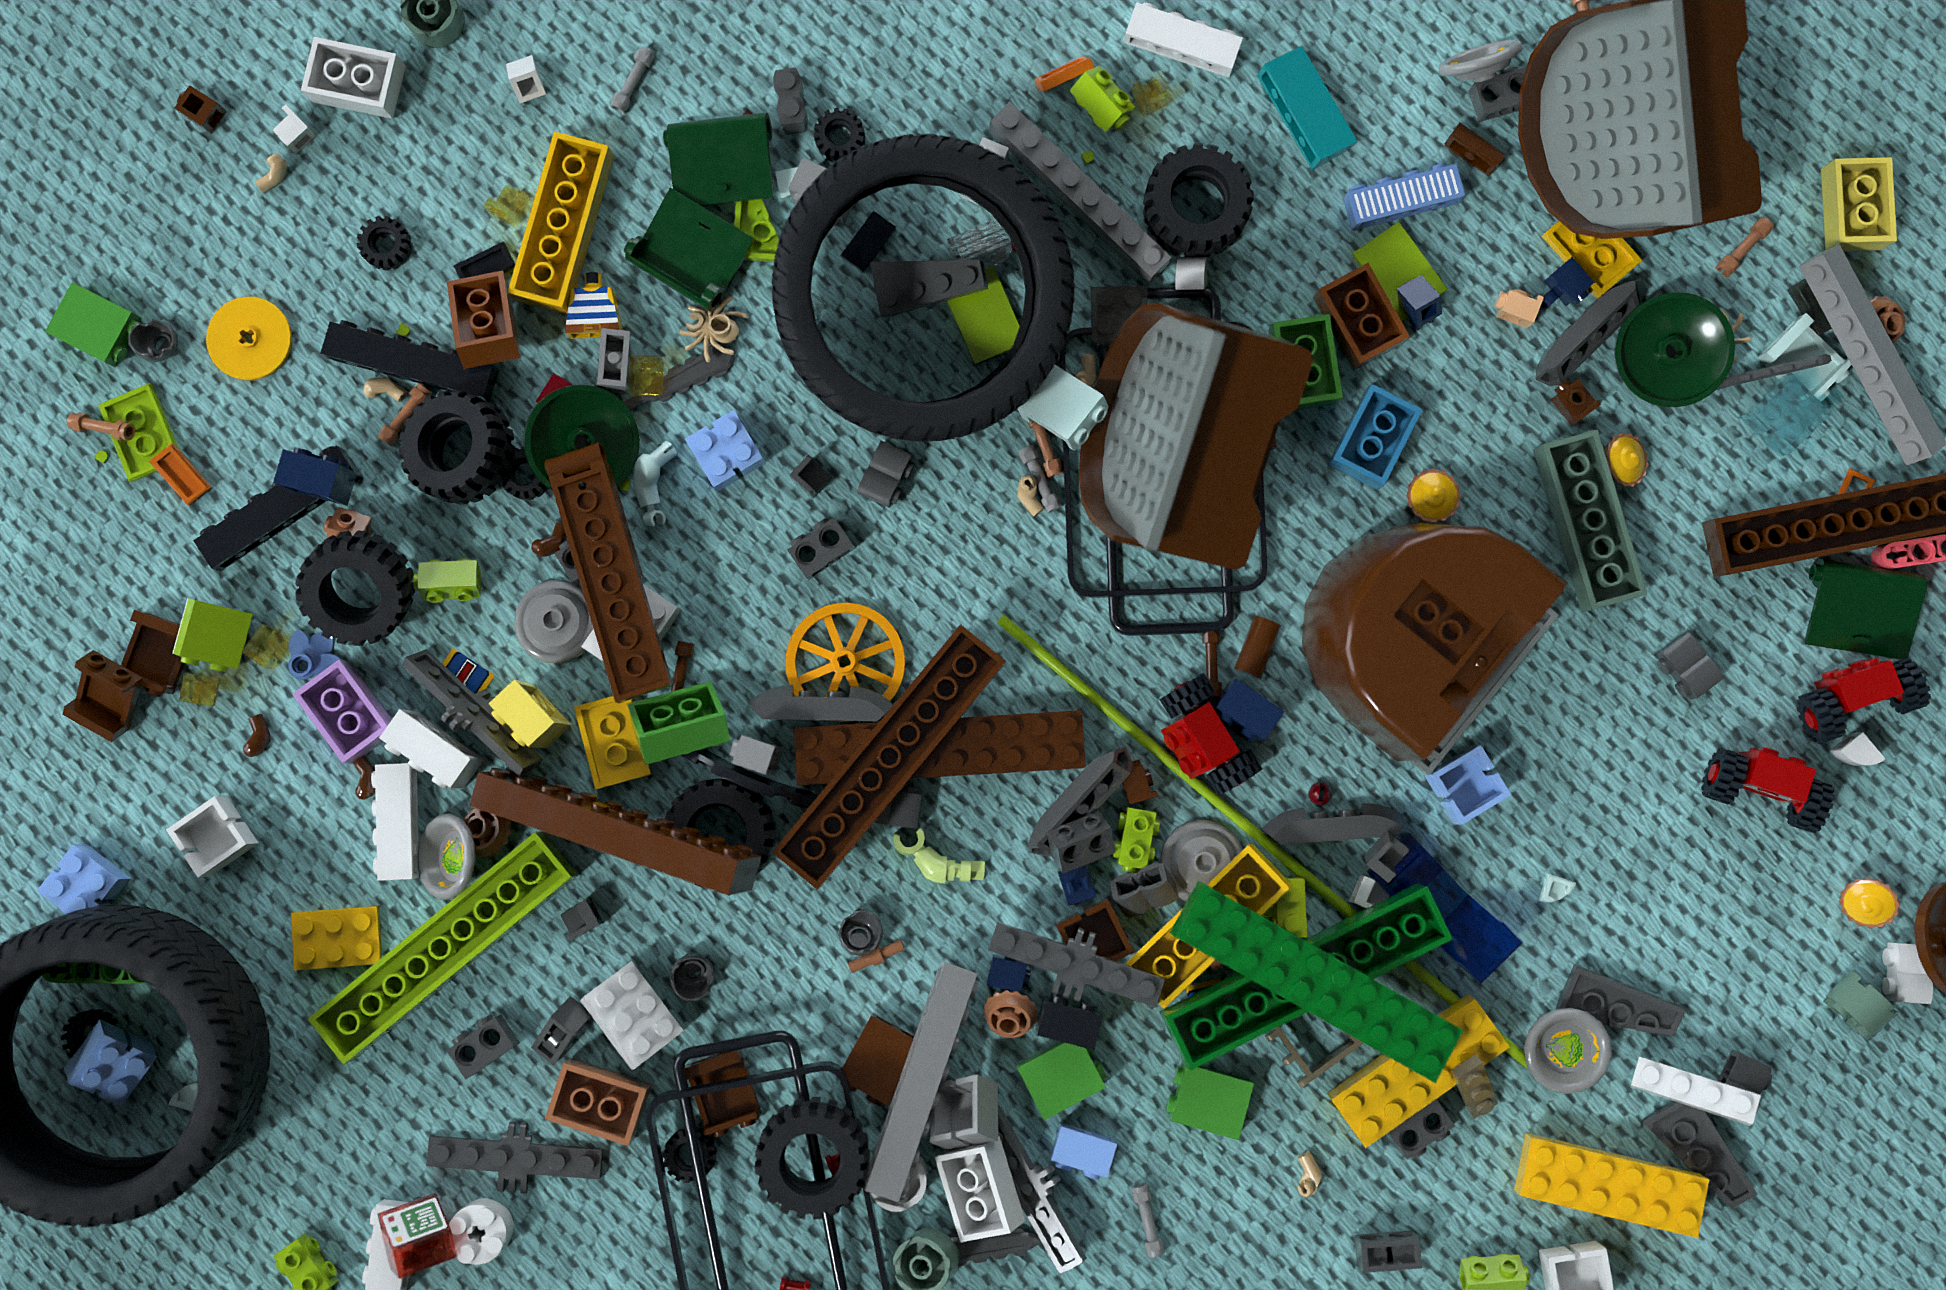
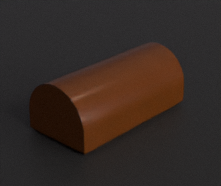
M1459 122L1444 143L1445 147L1487 176L1492 174L1506 155L1461 122Z
M1254 616L1234 670L1261 679L1281 625L1266 618Z

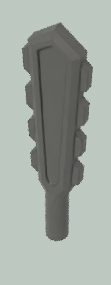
M711 345L709 346V356L711 359L709 363L705 360L703 350L702 355L698 357L693 355L686 359L683 366H674L669 369L666 376L658 375L651 379V384L642 393L623 403L631 411L647 402H656L658 400L665 402L670 400L674 393L681 395L688 392L692 385L699 387L708 383L709 378L712 376L716 378L724 376L728 373V369H731L733 366L735 353L734 355L726 354Z
M1824 354L1725 378L1716 390L1826 365L1832 361L1831 355Z
M1022 1227L1016 1228L1008 1234L960 1242L957 1232L948 1234L960 1251L958 1266H964L967 1261L971 1260L974 1263L986 1262L988 1257H994L996 1260L1006 1258L1009 1253H1013L1016 1256L1024 1255L1027 1250L1034 1248L1036 1245H1042L1037 1233L1025 1231Z

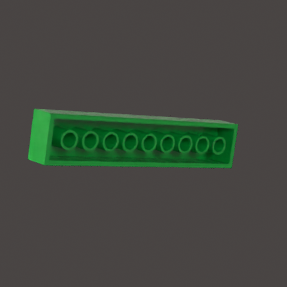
M1199 881L1170 931V934L1434 1083L1439 1078L1464 1031Z
M1417 883L1304 940L1368 977L1375 979L1453 939L1428 886ZM1236 973L1159 1011L1184 1065L1190 1071L1308 1012L1240 973Z

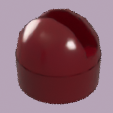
M1314 783L1308 790V797L1312 803L1325 805L1330 801L1332 791L1325 783ZM1320 787H1324L1323 801H1318Z

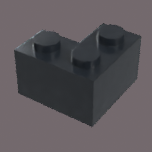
M1051 993L1050 997L1043 996L1035 1028L1036 1034L1044 1038L1094 1050L1103 1015L1101 1012H1097V1006L1081 1002L1080 1007L1074 1006L1062 994L1056 995Z

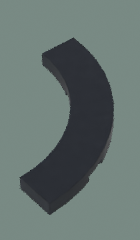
M706 748L681 755L695 764L704 763L711 766V773L770 798L774 796L786 797L790 800L789 804L808 809L818 797L809 790L786 785L741 768Z

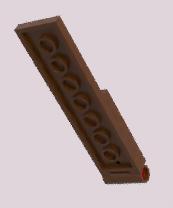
M598 442L546 460L545 469L552 486L615 703H621L672 686L673 682L641 579L644 576L611 466L608 463L602 444Z

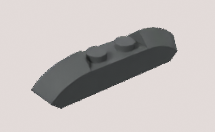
M1637 281L1627 282L1609 290L1596 299L1593 305L1587 308L1581 317L1570 327L1566 328L1562 335L1553 341L1543 353L1537 366L1536 380L1548 386L1560 385L1622 325L1626 317L1640 305Z
M786 685L769 689L748 702L761 719L879 722L893 706L882 695L869 689L850 686L849 698L845 697V692H827V697H816V691H799V697L794 696L793 685Z
M1126 747L1115 749L1100 756L1078 775L1039 819L1029 840V853L1051 857L1047 831L1095 813L1131 774L1133 765Z
M1361 803L1360 815H1357L1356 810L1339 811V816L1328 817V812L1310 813L1311 818L1307 819L1304 808H1297L1276 816L1261 830L1275 843L1280 845L1382 837L1387 830L1394 836H1397L1403 829L1407 818L1389 807L1370 803Z

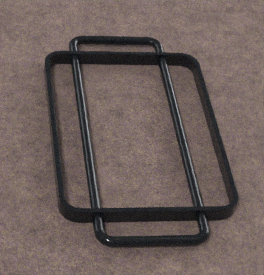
M1175 287L1108 291L1098 302V327L1078 328L1068 333L1065 345L1059 356L1060 368L1066 371L1065 350L1070 340L1079 336L1098 335L1100 372L1105 356L1110 348L1109 335H1117L1122 327H1109L1108 308L1113 301L1203 297L1209 302L1210 318L1222 321L1219 296L1209 287L1195 290H1175ZM1226 322V323H1230V324L1237 325V326H1240V327H1244V328H1247V329H1251L1249 326L1245 325L1244 323H1240V322ZM1063 440L1067 571L1069 584L1072 589L1082 597H1108L1110 623L1115 631L1122 635L1197 634L1209 631L1221 632L1228 628L1234 617L1233 593L1253 591L1262 584L1267 574L1263 475L1257 490V508L1261 515L1258 527L1260 573L1258 579L1253 584L1233 586L1232 569L1221 567V587L1119 590L1118 543L1112 541L1106 535L1108 591H1087L1077 585L1073 574L1069 446ZM1222 594L1223 615L1220 620L1215 622L1129 625L1123 623L1120 617V597Z
M771 1031L693 1046L682 1050L676 1056L673 1063V1073L677 1089L659 1094L649 1105L646 1112V1126L679 1290H689L664 1168L654 1110L660 1103L679 1099L717 1290H729L690 1097L794 1077L798 1099L804 1098L805 1102L810 1101L805 1074L829 1071L840 1079L846 1107L852 1111L851 1116L853 1119H856L850 1082L846 1071L840 1065L831 1061H820L803 1065L800 1046L797 1039L791 1033ZM776 1042H782L788 1047L792 1067L688 1087L685 1064L690 1059ZM805 1134L814 1181L824 1180L826 1177L817 1134ZM863 1190L882 1289L891 1290L873 1198L870 1192ZM826 1212L823 1214L822 1221L836 1290H848L834 1217Z

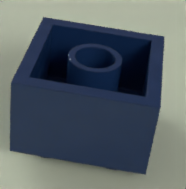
M294 447L293 452L282 450L273 483L293 492L348 506L357 473L349 470V464L341 462L340 459L327 455H322L321 457L312 454L311 451Z
M1238 679L1229 681L1221 696L1218 697L1212 706L1223 725L1226 727L1234 725L1239 729L1237 734L1249 743L1252 741H1265L1284 713L1279 707Z

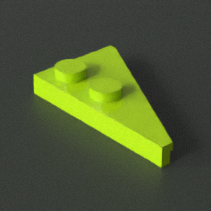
M763 200L736 202L734 226L755 239L744 260L774 262L779 239Z

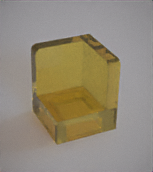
M1157 79L1143 86L1138 81L1132 87L1131 95L1143 118L1169 106L1171 96L1168 91L1163 92Z
M505 186L496 201L488 197L483 207L492 216L514 227L530 198L521 189L516 191L509 186Z
M630 355L629 389L634 395H662L664 362L659 356Z
M262 624L242 650V653L263 668L274 670L287 652L290 639L273 627Z
M184 673L179 701L215 706L219 684L227 685L228 679Z

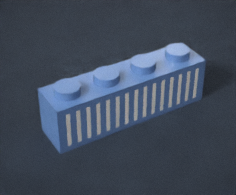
M1440 163L1432 166L1430 171L1420 173L1419 170H1413L1405 173L1403 178L1393 180L1392 177H1386L1378 180L1376 185L1366 187L1365 184L1353 186L1346 193L1343 202L1351 230L1354 231L1458 204L1465 197V192L1457 164L1447 166L1446 163Z

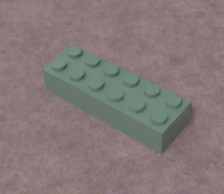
M1598 429L1542 444L1534 449L1533 452L1581 612L1647 595Z

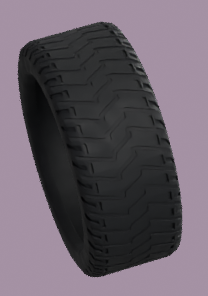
M907 134L893 138H884L850 152L829 166L807 187L797 201V204L793 207L781 232L774 257L772 303L777 329L785 352L800 378L810 391L828 408L847 421L879 435L914 442L943 441L964 437L990 427L1017 410L1040 388L1049 372L1054 368L1065 345L1072 321L1075 288L1073 282L1074 270L1072 259L1070 258L1071 252L1064 235V230L1056 214H1054L1052 206L1044 195L1040 193L1039 188L1027 176H1024L1020 169L1009 161H1005L1002 156L984 149L981 145L950 136ZM908 184L947 188L969 197L990 212L1012 241L1021 261L1025 285L1023 319L1012 347L999 366L976 386L951 398L928 402L901 401L873 391L850 375L827 347L816 323L811 296L812 273L822 241L837 219L858 201L885 188Z
M120 904L76 910L14 935L0 943V1203L3 1206L9 1207L10 1210L21 1213L24 1216H30L32 1219L51 1224L53 1222L56 1225L97 1227L103 1224L105 1226L119 1224L125 1220L132 1221L147 1215L149 1212L153 1213L169 1204L171 1200H176L222 1161L226 1154L242 1139L241 1136L246 1133L254 1120L253 1116L260 1107L263 1100L262 1094L265 1092L267 1085V1072L269 1071L271 1055L269 1052V1030L267 1029L264 1008L261 1007L262 1004L256 988L235 957L213 936L193 923L171 913L149 907ZM94 962L125 970L152 985L175 1008L190 1034L197 1058L198 1092L191 1119L175 1146L168 1150L142 1157H108L84 1151L61 1139L35 1115L21 1092L14 1069L13 1033L20 1007L33 984L52 965Z

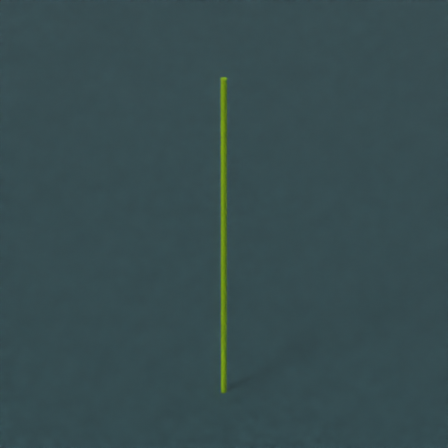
M1003 615L997 623L1294 874L1299 878H1304L1307 885L1345 917L1348 918L1358 913L1221 796H1218L1198 777L1190 779L1181 770L1179 761L1006 615ZM1414 959L1403 964L1450 1005L1461 999ZM1500 1032L1510 1046L1505 1051L1522 1066L1528 1068L1524 1051Z

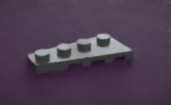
M979 259L870 262L880 316L883 318L988 289L984 264Z
M1575 964L1555 1010L1574 1008L1588 1012L1599 1020L1602 1025H1607L1608 1027L1630 1028L1636 1031L1675 1036L1686 1011L1682 1006Z
M1672 1101L1641 1120L1693 1172L1700 1173L1708 1178V1186L1731 1209L1758 1195L1705 1111Z

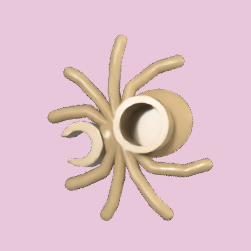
M732 296L726 298L715 310L714 314L713 311H708L707 315L706 311L700 308L688 306V310L693 311V313L689 314L690 319L698 320L699 322L696 325L686 323L688 331H679V334L684 336L698 337L693 343L685 347L686 351L693 349L704 339V357L706 362L709 363L711 361L709 356L710 339L711 345L719 351L734 355L735 352L733 350L726 349L715 342L716 340L719 343L728 344L737 338L739 334L738 325L728 317H748L746 313L738 311L722 312L719 314L725 305L733 299Z

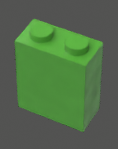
M72 282L45 332L116 367L117 363H121L127 355L128 350L126 347L129 343V333L135 324L140 323L142 318Z
M1058 1042L1017 1064V1069L1044 1120L1106 1088L1103 1080L1108 1077L1100 1062L1094 1064L1089 1055L1094 1050Z
M1184 1063L1182 1067L1178 1066L1173 1083L1178 1084L1175 1096L1170 1094L1166 1105V1112L1170 1113V1120L1239 1140L1254 1086L1252 1080L1205 1066H1199L1191 1071Z

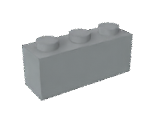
M741 735L740 740L735 739L730 756L734 757L733 764L765 775H774L783 748Z

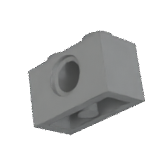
M601 328L597 387L610 393L625 394L630 331Z

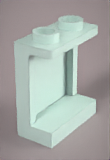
M1807 313L1795 319L1757 357L1768 368L1824 354L1831 355L1832 361L1829 364L1776 376L1805 405L1814 401L1820 403L1831 393L1829 387L1834 382L1838 384L1851 373L1848 368L1852 365L1849 359H1842L1809 327L1814 320Z
M1055 365L1040 388L1022 406L1018 407V411L1024 420L1029 423L1035 421L1063 439L1069 448L1075 451L1079 445L1086 442L1090 431L1096 423L1101 422L1105 418L1109 406L1101 393Z

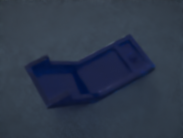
M1406 832L1399 840L1408 846L1409 852L1395 866L1396 876L1388 883L1371 868L1366 873L1375 880L1389 897L1417 883L1428 886L1453 939L1439 947L1478 983L1482 984L1522 942L1502 921L1497 920L1468 895L1410 833Z

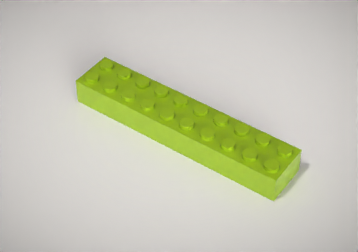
M543 831L534 832L307 1020L343 1065L355 1060L575 879L578 874Z

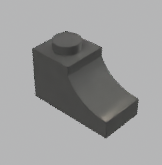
M570 996L549 1018L531 1048L554 1066L585 1027L591 1015L583 1004Z

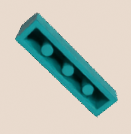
M1303 46L1263 65L1257 77L1311 170L1345 153L1358 142Z

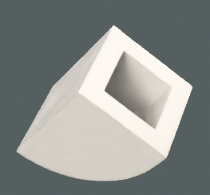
M532 55L506 64L508 78L519 103L546 95Z
M1179 257L1176 265L1175 290L1205 289L1207 286V257Z
M1863 732L1851 733L1830 750L1838 760L1853 766L1874 765L1885 760V757Z

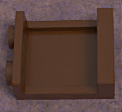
M134 610L130 621L136 622V626L121 666L143 678L141 686L146 687V693L157 697H162L164 693L174 694L185 663L180 662L181 656L172 654L180 624L143 611Z
M92 650L75 662L74 667L82 672L76 699L64 706L62 715L106 740L113 742L127 732L131 726L143 678Z
M872 1013L842 1067L849 1078L851 1091L856 1092L858 1089L867 1094L866 1099L877 1106H881L883 1103L888 1106L894 1096L914 1036Z
M741 1049L719 1053L685 1065L686 1078L689 1080L690 1086L749 1075ZM753 1085L694 1096L704 1125L702 1130L704 1136L712 1134L713 1137L724 1135L730 1131L729 1127L738 1124L740 1128L753 1125L757 1122L756 1118L762 1113Z

